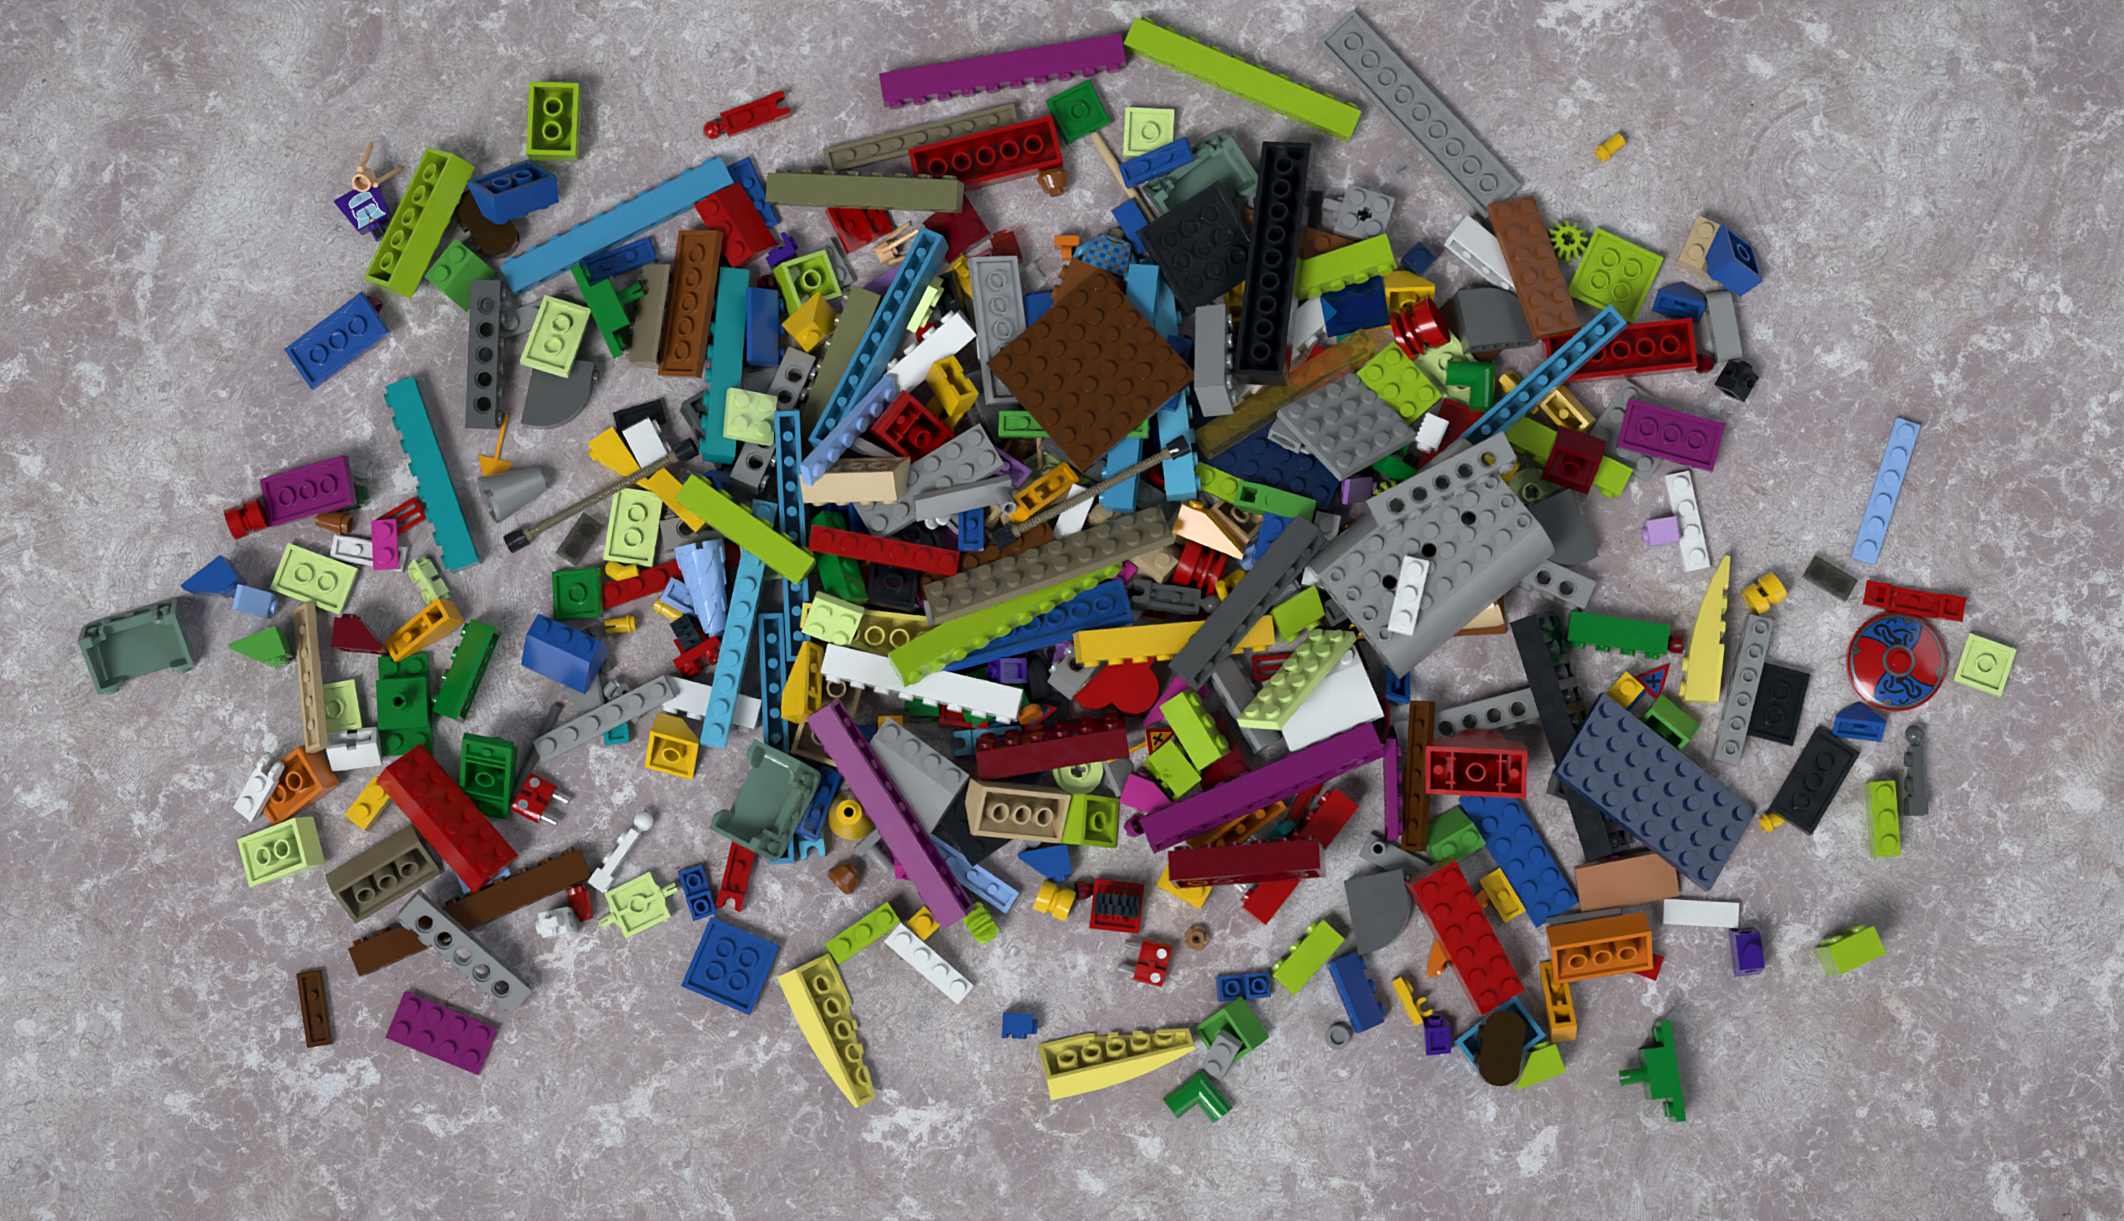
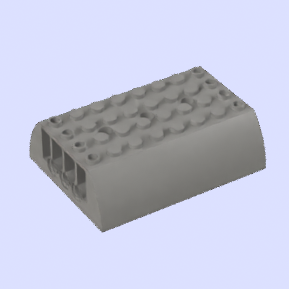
M1459 437L1410 478L1473 447V445L1466 439ZM1484 457L1481 458L1483 465L1491 466ZM1467 466L1461 467L1458 470V474L1463 478H1468L1473 473L1472 469ZM1497 473L1491 475L1492 479L1480 486L1477 483L1469 486V491L1461 496L1455 497L1453 494L1445 498L1446 503L1435 509L1430 506L1422 510L1423 514L1416 519L1410 520L1406 518L1400 521L1401 525L1389 532L1386 529L1380 532L1371 512L1368 511L1317 552L1306 565L1311 574L1399 679L1555 553L1554 547L1542 526ZM1440 478L1436 481L1435 485L1437 488L1444 490L1449 487L1450 482L1446 478ZM1419 489L1412 496L1417 501H1423L1426 499L1427 493ZM1395 501L1390 505V509L1395 513L1403 511L1405 507L1400 501ZM1465 512H1471L1475 515L1476 521L1472 525L1462 523L1461 516ZM1424 545H1434L1437 550L1436 554L1433 557H1425L1421 551ZM1404 556L1430 561L1413 637L1387 630ZM1386 576L1395 577L1397 580L1396 587L1386 589L1382 584L1383 579Z

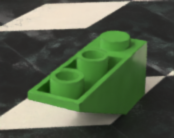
M1239 481L1234 505L1241 512L1261 516L1265 512L1291 519H1295L1300 515L1312 523L1317 501L1269 486Z

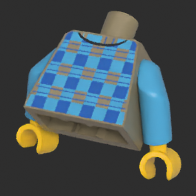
M1113 228L1110 235L1099 233L1095 239L1087 240L1077 247L1073 258L1098 269L1101 268L1103 271L1121 279L1124 278V272L1129 270V264H1138L1136 256L1130 252L1131 244L1123 241L1125 237L1124 231L1118 228Z

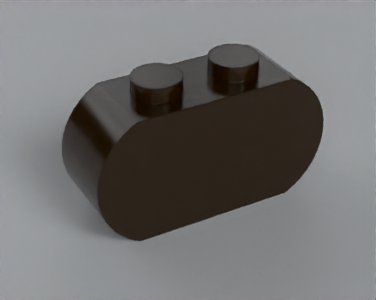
M470 189L466 190L461 195L460 203L456 206V213L460 217L457 223L464 233L470 231L474 237L471 243L478 253L484 251L487 257L492 259H503L513 254L519 245L520 234L512 222L508 220L504 224H495L484 217Z
M1508 1010L1492 1012L1484 1018L1483 1025L1479 1024L1477 1028L1476 1039L1480 1040L1479 1050L1475 1049L1473 1065H1477L1476 1072L1479 1077L1487 1084L1493 1086L1509 1085L1519 1077L1526 1025L1522 1018L1514 1012Z

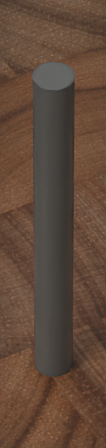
M552 704L537 738L551 731L560 713V707ZM534 744L512 790L511 795L516 798L539 757Z

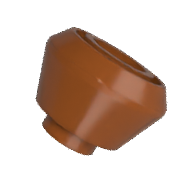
M1065 168L1049 169L1039 174L1037 182L1045 194H1049L1050 197H1058L1063 195L1064 191L1068 189L1070 173Z
M841 863L828 870L827 876L846 895L853 894L859 882V879L856 877L859 872L850 863L846 866Z

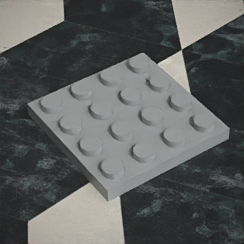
M1354 370L1278 409L1277 417L1339 481L1415 441L1417 433L1382 398H1379L1360 380Z

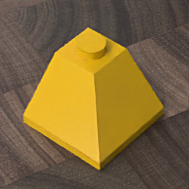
M1392 271L1390 274L1383 276V328L1392 329L1389 320L1391 313L1398 312L1400 314L1401 308L1405 307L1414 315L1413 302L1425 296H1429L1434 301L1435 284L1409 271Z
M817 291L781 325L804 352L811 355L827 340L830 334H834L837 327L834 325L837 313Z
M658 712L650 730L644 767L692 780L700 740L682 718Z

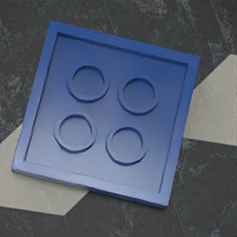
M710 917L681 986L751 1015L780 946Z

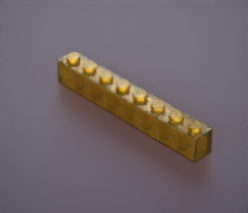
M1360 328L1289 372L1288 386L1269 385L1234 407V414L1220 415L1196 430L1195 441L1208 460L1212 459L1278 418V409L1339 380L1374 358L1376 347L1364 330Z

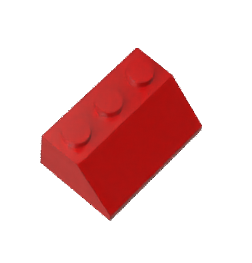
M740 183L714 192L694 205L709 230L723 232L721 250L732 268L742 269L778 246L775 238Z

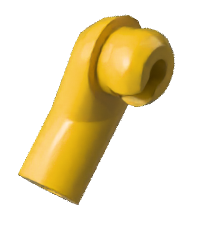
M610 561L605 566L606 574L616 581L639 576L637 564L624 567L618 562Z

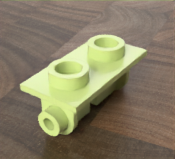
M425 556L419 558L417 562L415 559L412 560L408 566V574L411 580L417 583L422 590L423 600L427 604H431L437 598L449 600L450 591L443 580L439 578L433 582L431 579L438 575L431 560L426 559Z

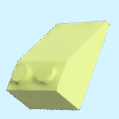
M313 817L293 818L237 840L249 887L290 877L325 865Z

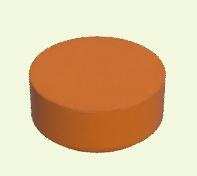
M1030 704L1020 709L1018 715L1020 724H1029L1038 720L1043 715L1040 705Z

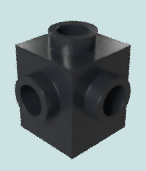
M1728 360L1714 385L1727 397L1745 402L1759 377L1752 371L1753 367L1749 363L1742 360L1739 363Z

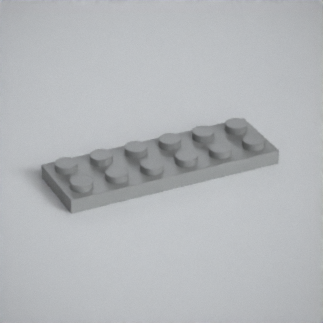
M1017 256L971 257L968 259L985 402L986 405L1020 404L986 365L991 358L1026 330Z
M979 423L912 463L909 467L906 492L897 502L883 504L882 501H874L867 505H861L859 502L852 503L871 536L888 538L916 521L913 510V495L981 481L1006 466Z

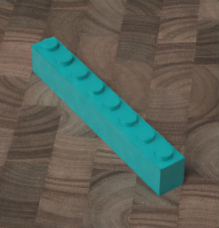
M720 267L717 274L716 293L712 306L714 317L713 321H710L708 333L709 336H712V342L707 345L706 359H710V367H706L704 382H708V391L703 392L702 405L706 406V414H702L700 429L705 430L704 438H700L698 449L699 453H703L702 461L732 465L735 458L736 440L723 437L727 390L730 387L740 389L747 309L746 287H748L749 270Z
M412 376L385 386L387 393L384 394V398L388 408L392 407L395 413L392 421L396 431L401 430L403 439L400 440V444L404 454L409 453L411 462L408 463L412 476H417L420 484L416 486L420 499H425L428 508L424 509L428 522H433L436 531L432 532L436 545H441L444 554L440 557L445 570L449 569L454 574L482 564L417 380Z

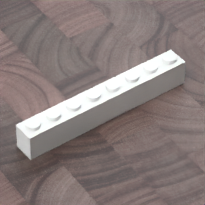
M832 644L827 645L820 672L826 677L825 680L828 682L840 684L842 680L850 682V687L864 690L865 686L875 688V693L889 695V692L899 694L898 698L913 701V698L922 699L925 705L937 707L939 703L947 705V710L961 713L962 709L972 711V716L986 718V715L996 717L995 721L1004 724H1010L1011 721L1017 722L1024 695L1023 689L947 671L931 673L919 683L904 687L891 667L889 658Z

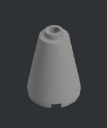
M538 467L477 478V485L483 502L490 510H493L488 513L496 524L504 521L546 491V485L549 484L546 472L544 470L540 471Z

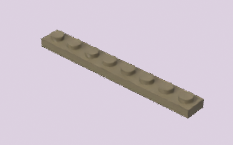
M1014 103L826 148L823 149L828 171L842 172L908 156V149L1016 124L1018 119Z

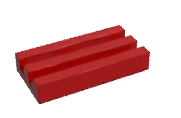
M413 497L376 520H389L415 505L414 509L396 519L399 524L418 512L421 515L399 528L398 536L424 522L427 518L416 497Z
M1292 654L1251 657L1253 682L1267 681L1274 676H1258V672L1275 671L1282 667V665L1257 667V662L1288 660Z

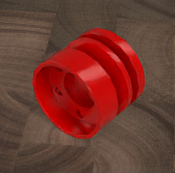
M1429 296L1413 302L1414 315L1405 307L1401 308L1400 314L1393 312L1389 315L1394 337L1400 348L1412 361L1419 358V353L1421 355L1428 353L1426 342L1433 349H1438L1451 341L1445 320L1437 305Z
M1188 539L1171 584L1188 588L1192 580L1197 581L1196 589H1201L1203 584L1209 586L1205 597L1213 595L1216 591L1215 583L1222 581L1226 571L1228 554L1222 552L1220 558L1214 556L1216 549L1211 548L1208 554L1204 553L1205 545Z

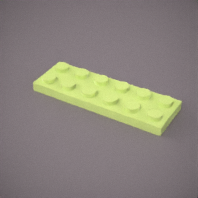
M1313 629L1237 718L1239 726L1281 730L1357 640L1354 631Z

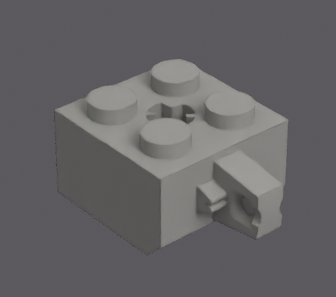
M1348 184L1344 198L1338 197L1337 201L1324 198L1321 210L1332 213L1331 218L1337 220L1333 235L1361 242L1385 234L1396 198ZM1366 213L1367 217L1370 218H1366L1365 221H1361V216L1358 215Z

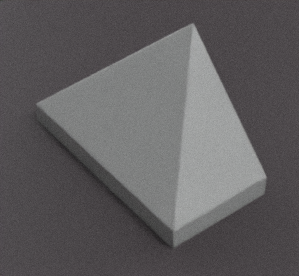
M598 673L586 694H582L567 686L563 690V693L584 714L605 704Z
M1122 758L1111 763L1101 761L1115 797H1121L1134 764Z

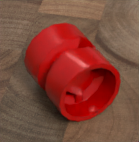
M258 498L244 502L242 508L236 505L224 510L225 520L235 540L248 536L251 530L259 532L269 528L266 514Z

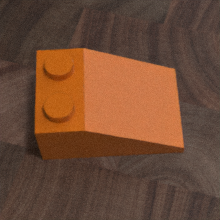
M305 745L297 747L281 760L285 768L263 809L272 826L296 816L340 785V782L320 751L306 753Z

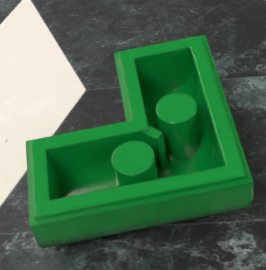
M1447 359L1445 385L1470 387L1468 411L1488 412L1493 408L1496 363Z
M1391 454L1367 466L1398 483L1406 481L1418 471Z
M1202 1068L1162 1099L1177 1119L1198 1104L1211 1122L1215 1123L1233 1108Z

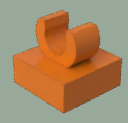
M1054 235V250H1062V261H1071L1072 250H1076L1079 246V235Z

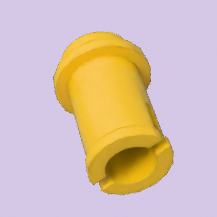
M1615 133L1602 145L1598 144L1594 154L1601 162L1610 161L1611 156L1626 145V141L1619 133Z
M659 596L652 608L656 611L657 615L660 613L673 621L684 616V613L659 601L661 596Z
M627 614L626 617L605 619V627L615 625V627L605 629L607 635L621 632L632 634L633 631L637 630L636 617L630 616V614Z
M1773 813L1769 815L1762 814V818L1758 819L1762 831H1768L1769 833L1773 832L1774 828L1788 823Z

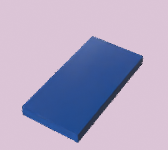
M360 292L284 350L311 390H315L389 335L391 331L366 294Z

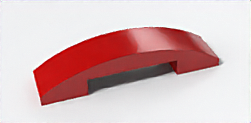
M1867 580L1862 605L1891 612L1907 613L1918 617L1962 622L1967 597L1944 593L1936 594Z

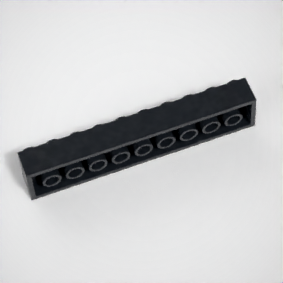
M1262 142L1233 371L1239 384L1288 386L1316 153L1311 143Z
M1548 611L1510 622V626L1555 766H1557L1589 711L1586 709L1583 701L1585 698L1583 689L1578 685L1576 679V667L1570 661L1568 655L1569 645L1566 639L1563 638L1560 630V618L1555 614V611ZM1561 781L1586 862L1631 848V837L1625 829Z

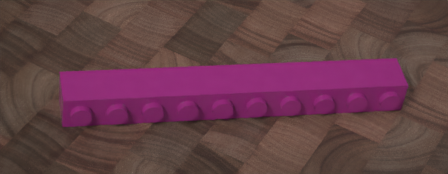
M1120 33L879 73L884 107L900 109L904 107V104L924 105L928 103V100L932 99L948 101L953 99L952 96L956 95L972 97L977 95L976 92L997 93L1001 91V88L1005 87L1021 89L1025 87V84L1029 83L1045 85L1049 83V80L1053 79L1069 81L1073 79V76L1077 75L1093 77L1098 74L1097 72L1101 71L1117 73L1122 71L1121 68L1126 67V59Z
M839 697L816 710L806 718L811 731L818 736L823 744L824 751L831 756L838 772L844 776L850 785L852 794L859 799L864 807L865 814L876 825L880 837L891 848L893 857L900 862L905 870L906 877L917 888L921 900L932 911L934 920L945 929L966 917L975 908Z
M1372 722L1367 724L1360 723L1348 732L1336 733L1329 740L1322 743H1312L1303 751L1298 753L1291 752L1285 755L1282 760L1274 763H1265L1260 769L1251 773H1241L1237 776V779L1229 782H1220L1213 789L1206 792H1196L1187 800L1182 802L1175 801L1169 804L1166 809L1151 811L1139 820L1149 845L1155 854L1385 757V753Z

